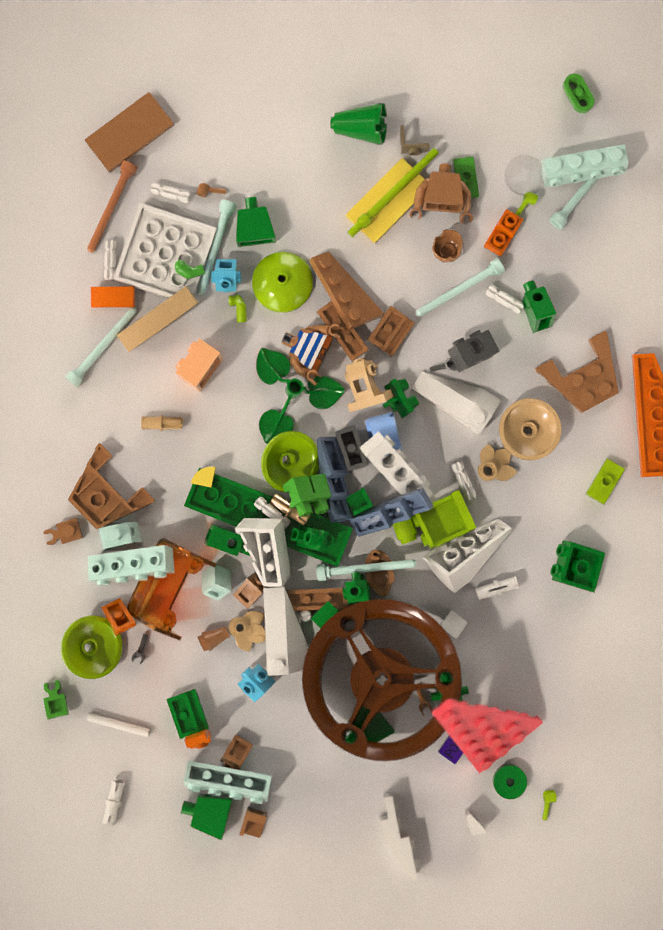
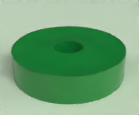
M506 764L495 771L493 786L501 797L516 799L525 792L527 778L518 766ZM512 778L513 784L507 785V779Z

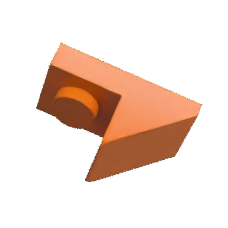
M120 598L101 607L112 627L115 637L136 626L134 619Z

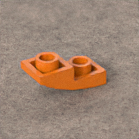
M506 209L484 247L501 257L524 219Z
M91 287V308L135 307V287Z
M208 729L185 737V744L187 748L191 749L204 748L211 742V733Z

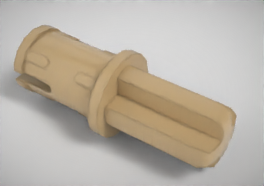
M160 415V417L142 416L141 428L142 430L160 429V431H163V429H182L183 419L181 417H163V415Z
M279 494L274 495L271 500V505L284 512L286 517L290 516L303 526L311 516L310 514L300 517L297 509H290V502Z

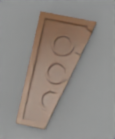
M329 251L311 258L309 262L348 330L381 318L384 315L382 310Z

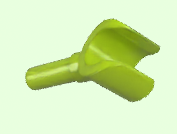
M531 192L525 193L523 202L515 214L520 216L528 203L535 205L538 195Z
M554 790L543 792V820L548 819L550 803L557 801Z

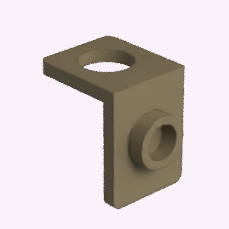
M404 125L400 126L401 154L409 153L411 156H417L429 151V143L405 144Z

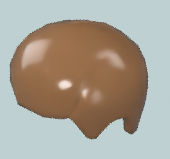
M445 229L440 236L435 237L432 246L435 258L444 263L457 260L461 256L464 247L461 235L455 230Z

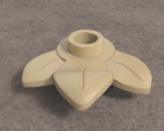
M490 444L486 445L480 452L479 477L485 481H492L494 479L506 481L512 478L517 471L508 465L511 454L506 449L494 451ZM486 467L491 469L490 475L485 474L484 469Z
M249 611L243 617H235L230 621L229 632L235 637L236 645L241 650L250 652L252 643H262L266 640L265 629L260 625L265 617L263 613ZM238 624L243 625V629L241 631L236 630V626Z

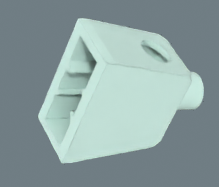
M125 522L99 528L103 550L142 542L138 522Z

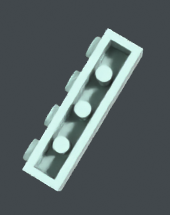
M624 144L546 158L542 161L541 171L544 186L547 188L625 174L629 162Z
M166 545L88 556L89 581L97 583V586L110 585L109 582L113 581L119 584L128 583V579L145 581L148 580L149 576L166 578L167 574L174 573L173 548Z
M188 761L184 786L188 787L187 790L192 792L206 790L209 791L208 794L213 796H221L222 793L229 795L231 799L242 800L243 797L249 798L252 803L262 804L263 801L267 802L272 776Z

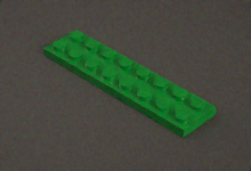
M215 474L212 488L192 484L184 506L236 527L244 518L270 519L254 503L259 497H262L267 501V504H271L273 497ZM277 509L278 511H280V512L282 513V516H283V517L286 515L284 512H282L281 510ZM312 513L304 526L329 532L327 536L328 543L324 547L323 553L295 546L296 541L290 540L292 529H299L300 525H303L290 516L287 517L291 521L288 527L284 529L288 548L336 567L339 566L353 528L338 522L331 523L330 519Z

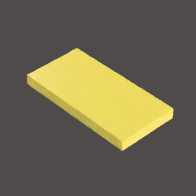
M401 158L346 214V217L355 225L358 222L357 219L363 213L366 214L413 167ZM418 174L371 220L372 222L366 228L363 227L360 231L375 244L413 206L416 189L424 178Z

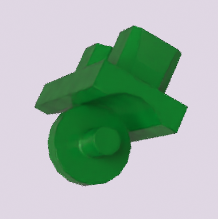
M395 378L384 386L385 390L391 389L393 397L383 404L384 409L391 407L394 413L398 411L401 418H404L419 405V401L414 395L407 398L404 394V391L409 389V384L405 378L401 380H396Z
M300 525L299 529H292L290 540L296 541L295 546L324 553V547L328 543L327 536L329 532Z

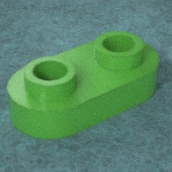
M579 74L568 75L563 83V90L578 113L589 112L594 105L592 93ZM570 84H574L576 88L572 89ZM579 102H585L586 106H581Z

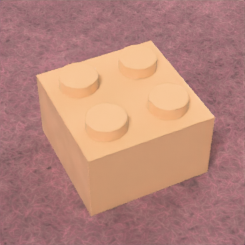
M199 338L197 342L194 341L188 348L189 354L185 359L182 358L178 362L175 373L184 382L201 392L222 362L223 357L219 351Z

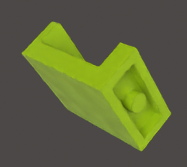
M459 490L433 502V507L430 510L414 514L411 517L415 527H420L422 535H420L424 547L428 546L430 550L477 528Z

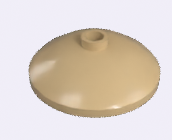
M534 398L521 399L511 404L503 413L499 423V436L505 449L513 456L522 460H538L549 455L558 445L561 437V422L556 411L546 402ZM529 427L531 434H526L524 429Z

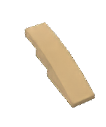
M185 286L121 331L117 337L128 352H130L198 304V301L188 287Z

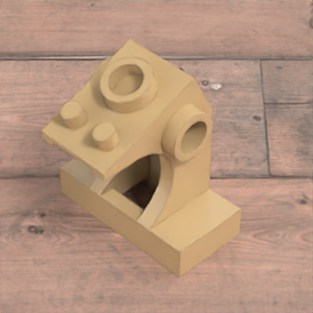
M364 358L353 360L352 364L346 365L345 378L350 384L355 398L354 401L347 404L349 412L386 402L393 397L391 389L381 392L376 387L373 376L376 375L378 364L372 363V360L366 361ZM364 378L367 390H361L359 379Z

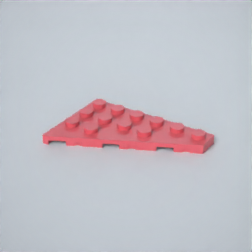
M448 699L431 712L479 773L490 768L492 763L505 756L512 747L521 743L527 735L543 723L537 715L531 717L527 713H518L512 710L504 712L496 707L489 708L480 704L472 706L468 705L467 702H457L454 699Z

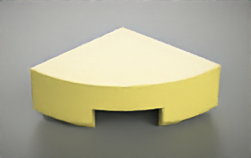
M205 467L199 470L193 476L191 484L212 488L216 467Z

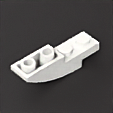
M392 793L383 794L387 815L380 816L379 818L385 840L400 867L412 880H417L416 873L420 872L418 859H413L412 852L416 851L414 838L409 839L408 833L400 834V832H403L402 821L397 819L395 812L399 811L398 800L393 798Z

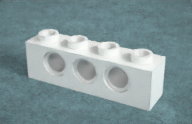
M378 431L360 447L365 456L401 495L424 488L428 497L433 494L429 489L431 483L424 475L421 477L417 475L419 470L412 462L406 463L407 456L400 448L397 451L393 448L395 443L388 435L383 437Z

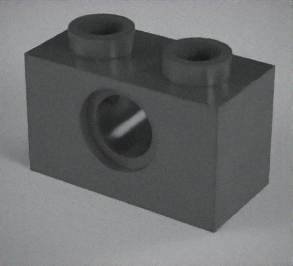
M478 330L470 334L469 339L464 340V338H460L452 343L453 347L448 350V353L458 372L479 364L500 352L489 330L482 333Z
M355 425L335 431L347 472L367 467L368 463L365 454L360 449L362 445Z

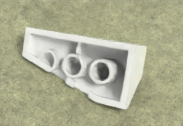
M422 372L411 387L417 394L478 435L482 432L501 402L500 399L485 389Z
M496 519L476 528L472 534L465 537L464 535L460 536L454 542L445 543L434 548L423 558L441 583L456 593L472 580L512 532V528L500 519Z
M285 586L264 587L267 675H289L303 670L309 646Z

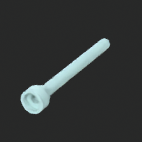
M597 179L586 180L565 207L550 217L549 221L554 227L561 230L566 225L569 213Z
M221 200L219 206L221 216L204 267L205 274L201 276L197 289L199 295L205 294L228 218L236 210L237 204L228 200Z
M498 258L490 261L487 269L417 309V316L425 315L491 275L499 276L504 273L505 269Z
M131 307L77 370L74 369L72 372L70 371L65 378L78 388L83 382L84 373L137 313L136 308Z
M414 559L332 568L326 564L317 565L316 571L318 581H327L328 578L335 575L414 568L417 562Z

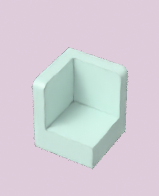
M214 563L202 573V594L219 601L231 592L230 570Z

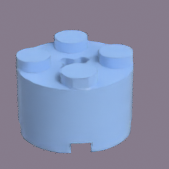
M393 412L369 417V419L365 420L369 438L379 431L383 437L388 435L395 443L393 448L396 451L399 448L402 451Z

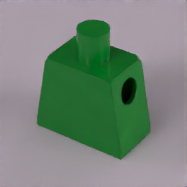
M256 197L246 198V209L237 211V246L245 247L276 243L275 233L267 208L264 206L258 207Z
M534 280L526 282L523 285L525 293L522 303H524V309L532 332L536 333L551 328L557 313L545 287L537 288Z
M210 525L204 541L205 545L238 556L239 552L250 556L249 552L244 549L243 545L245 543L241 535ZM229 539L235 541L232 547L227 545Z
M363 706L353 725L361 729L371 710ZM379 712L368 726L365 735L368 741L379 742L392 735L395 730ZM351 731L346 736L348 743H353L357 739L355 731Z
M199 794L196 803L183 802L181 813L193 816L190 825L192 828L222 840L232 799L227 795Z

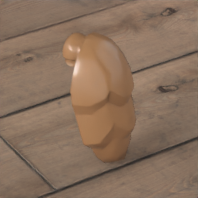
M374 549L367 556L365 564L390 562L391 560L385 552ZM393 570L366 572L369 586L374 588L380 596L385 597L388 595L395 581Z

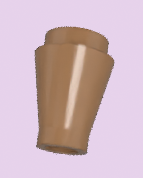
M225 626L201 632L202 635L197 637L204 652L213 650L224 640L230 638Z

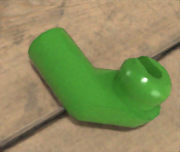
M183 260L175 262V271L186 279H192L205 274L202 264L190 267Z

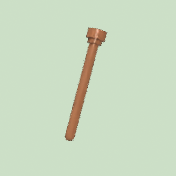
M123 160L120 166L121 176L87 247V250L91 253L96 250L128 179L135 175L138 169L136 165Z

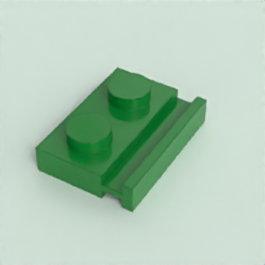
M196 688L166 699L180 739L209 729Z

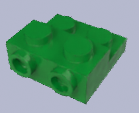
M563 540L562 544H559L556 549L557 562L550 570L552 581L595 593L605 553Z

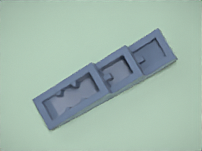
M319 437L317 439L320 474L326 475L332 496L327 500L331 523L349 521L352 516L346 499L350 494L344 479L348 472L336 437Z
M424 488L367 509L353 516L349 522L358 537L388 529L394 523L408 520L414 514L428 511L433 507V504Z

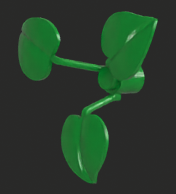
M261 348L258 353L256 370L261 381L268 385L275 384L277 380L287 384L285 392L288 398L281 413L276 410H268L260 417L259 430L266 444L278 434L293 430L292 418L284 415L292 398H297L304 392L310 394L309 402L317 409H328L345 392V389L338 382L326 376L321 378L316 376L313 379L317 383L316 385L308 381L309 390L304 387L299 379H282L290 371V363L287 357L282 353L266 348Z

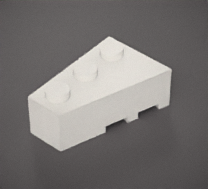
M244 518L235 527L237 534L240 533L245 543L243 545L244 549L249 552L253 560L252 565L262 585L283 587L291 577L283 519Z

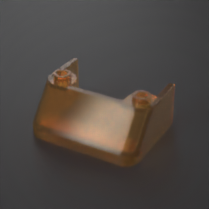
M162 538L157 542L156 546L166 545L173 548L174 573L167 574L166 578L149 576L148 580L138 581L128 602L127 610L132 617L152 630L181 640L182 637L172 631L177 619L175 612L171 608L188 573H198L203 568L204 563L215 567L216 563Z

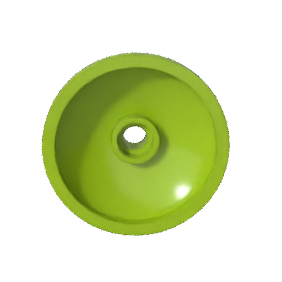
M276 252L266 256L258 263L253 273L252 287L257 300L265 308L274 312L286 313L300 308L308 300L313 288V276L307 263L299 256L289 252ZM280 276H284L286 280L284 282H279L278 278Z
M286 431L275 436L266 445L261 458V470L265 480L270 486L281 492H285L282 485L291 478L316 475L319 469L318 450L315 442L306 434L298 431ZM287 456V460L283 462V458Z
M85 616L77 619L70 624L62 637L61 655L66 667L73 674L84 679H98L108 675L117 666L122 655L121 635L115 637L108 620L100 616ZM86 644L90 646L88 651L84 648Z

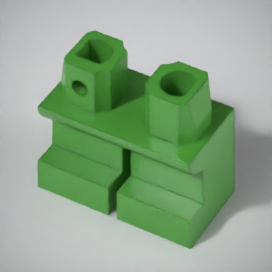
M325 474L293 477L282 485L285 493H289L291 497L290 509L296 508L300 517L312 514L311 506H314L317 515L324 514L329 510L327 500L332 496Z

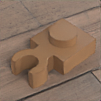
M78 518L56 524L58 529L56 531L47 529L43 532L45 535L49 533L53 535V539L46 542L47 545L56 544L58 539H61L62 544L83 538Z

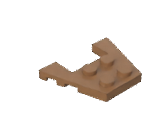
M606 330L588 340L598 359L562 378L552 359L535 368V371L543 376L552 387L556 388L580 413L619 393Z
M101 443L97 444L96 450L89 459L82 476H80L68 498L69 502L96 530L156 501L143 487L126 501L98 471L114 456Z

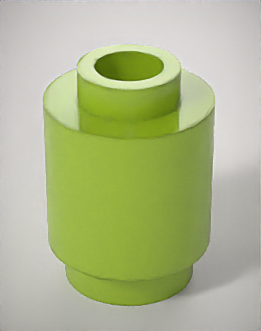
M412 518L392 525L396 537L402 545L417 539V531Z

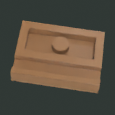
M389 306L367 340L392 357L415 322L408 319V317L394 307Z

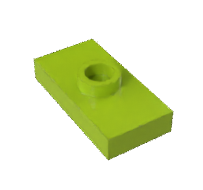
M606 459L585 494L604 505L625 469Z

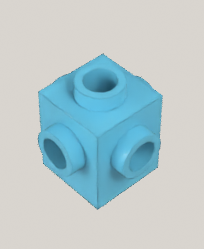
M216 259L215 271L211 273V280L216 285V291L225 293L237 291V283H241V271H237V259Z
M257 664L253 669L248 667L240 675L243 679L237 685L256 702L276 681L271 676H268L267 671Z

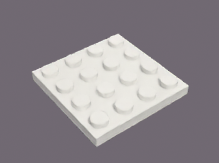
M139 203L113 280L165 298L171 297L187 286L195 297L201 276L192 279L182 277L175 271V262L183 260L190 267L202 264L204 268L217 228Z

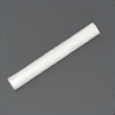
M89 713L87 721L145 737H148L150 731L148 728Z

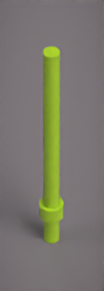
M433 148L366 214L363 213L357 219L358 222L347 231L349 236L353 238L363 227L366 228L372 222L371 220L439 152Z

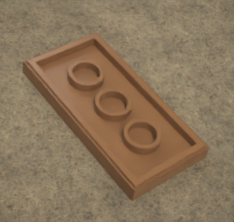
M148 92L87 137L85 142L107 171L111 173L122 164L123 160L127 161L173 127L174 124L150 92Z

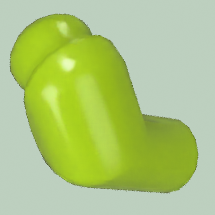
M238 294L230 295L228 297L229 305L236 306L237 322H247L246 305L243 299Z

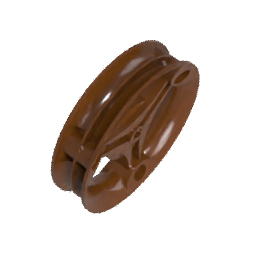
M374 599L362 601L344 608L333 615L319 629L305 656L302 671V687L305 703L314 723L333 744L363 759L396 761L424 751L434 744L446 730L433 715L422 729L407 738L393 742L368 741L365 732L379 712H391L400 708L408 701L412 692L418 690L438 689L442 695L439 706L448 699L460 702L462 678L455 647L446 631L434 618L423 610L405 602L391 599ZM376 619L396 620L420 631L431 642L439 655L441 662L437 669L413 668L401 653L389 648H376L363 631L367 621ZM348 621L355 622V628L351 631L345 630V624ZM359 634L362 635L370 648L363 655H361L352 638L357 637ZM337 639L348 640L357 658L350 678L351 688L357 703L348 723L340 724L330 713L322 691L323 666L331 647ZM448 673L453 677L450 684H443L440 681L443 674ZM381 675H384L385 678H388V681H385L384 685H381L380 682H377V679H381ZM414 675H435L436 683L414 684ZM364 706L371 711L363 726L359 729L353 724ZM350 731H355L357 734V739L353 743H348L346 740V735Z

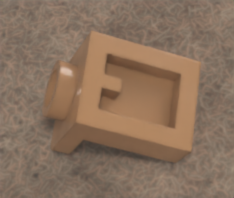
M254 572L237 589L233 596L248 609L264 592L263 588L269 586H263L257 573Z
M235 734L220 760L223 762V766L239 770L253 744Z

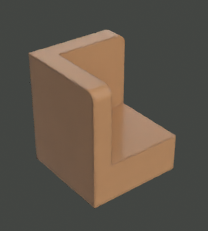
M248 807L239 835L244 836L245 833L260 838L268 813Z

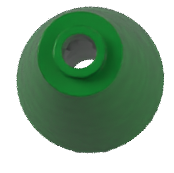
M385 103L336 112L334 117H331L330 127L334 129L335 134L383 145L382 143L385 142L387 124H385L384 118L387 117Z

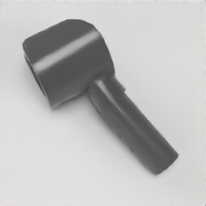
M448 358L445 363L430 367V372L441 369L457 371V368L455 366L452 367L453 361L451 358Z
M143 634L138 650L131 657L132 662H134L136 655H140L142 658L140 664L145 660L144 647L148 635Z

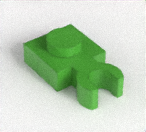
M55 680L56 687L53 690L49 689L48 683H44V690L49 694V697L43 698L48 720L69 715L66 695L64 693L59 694L61 683L58 680Z

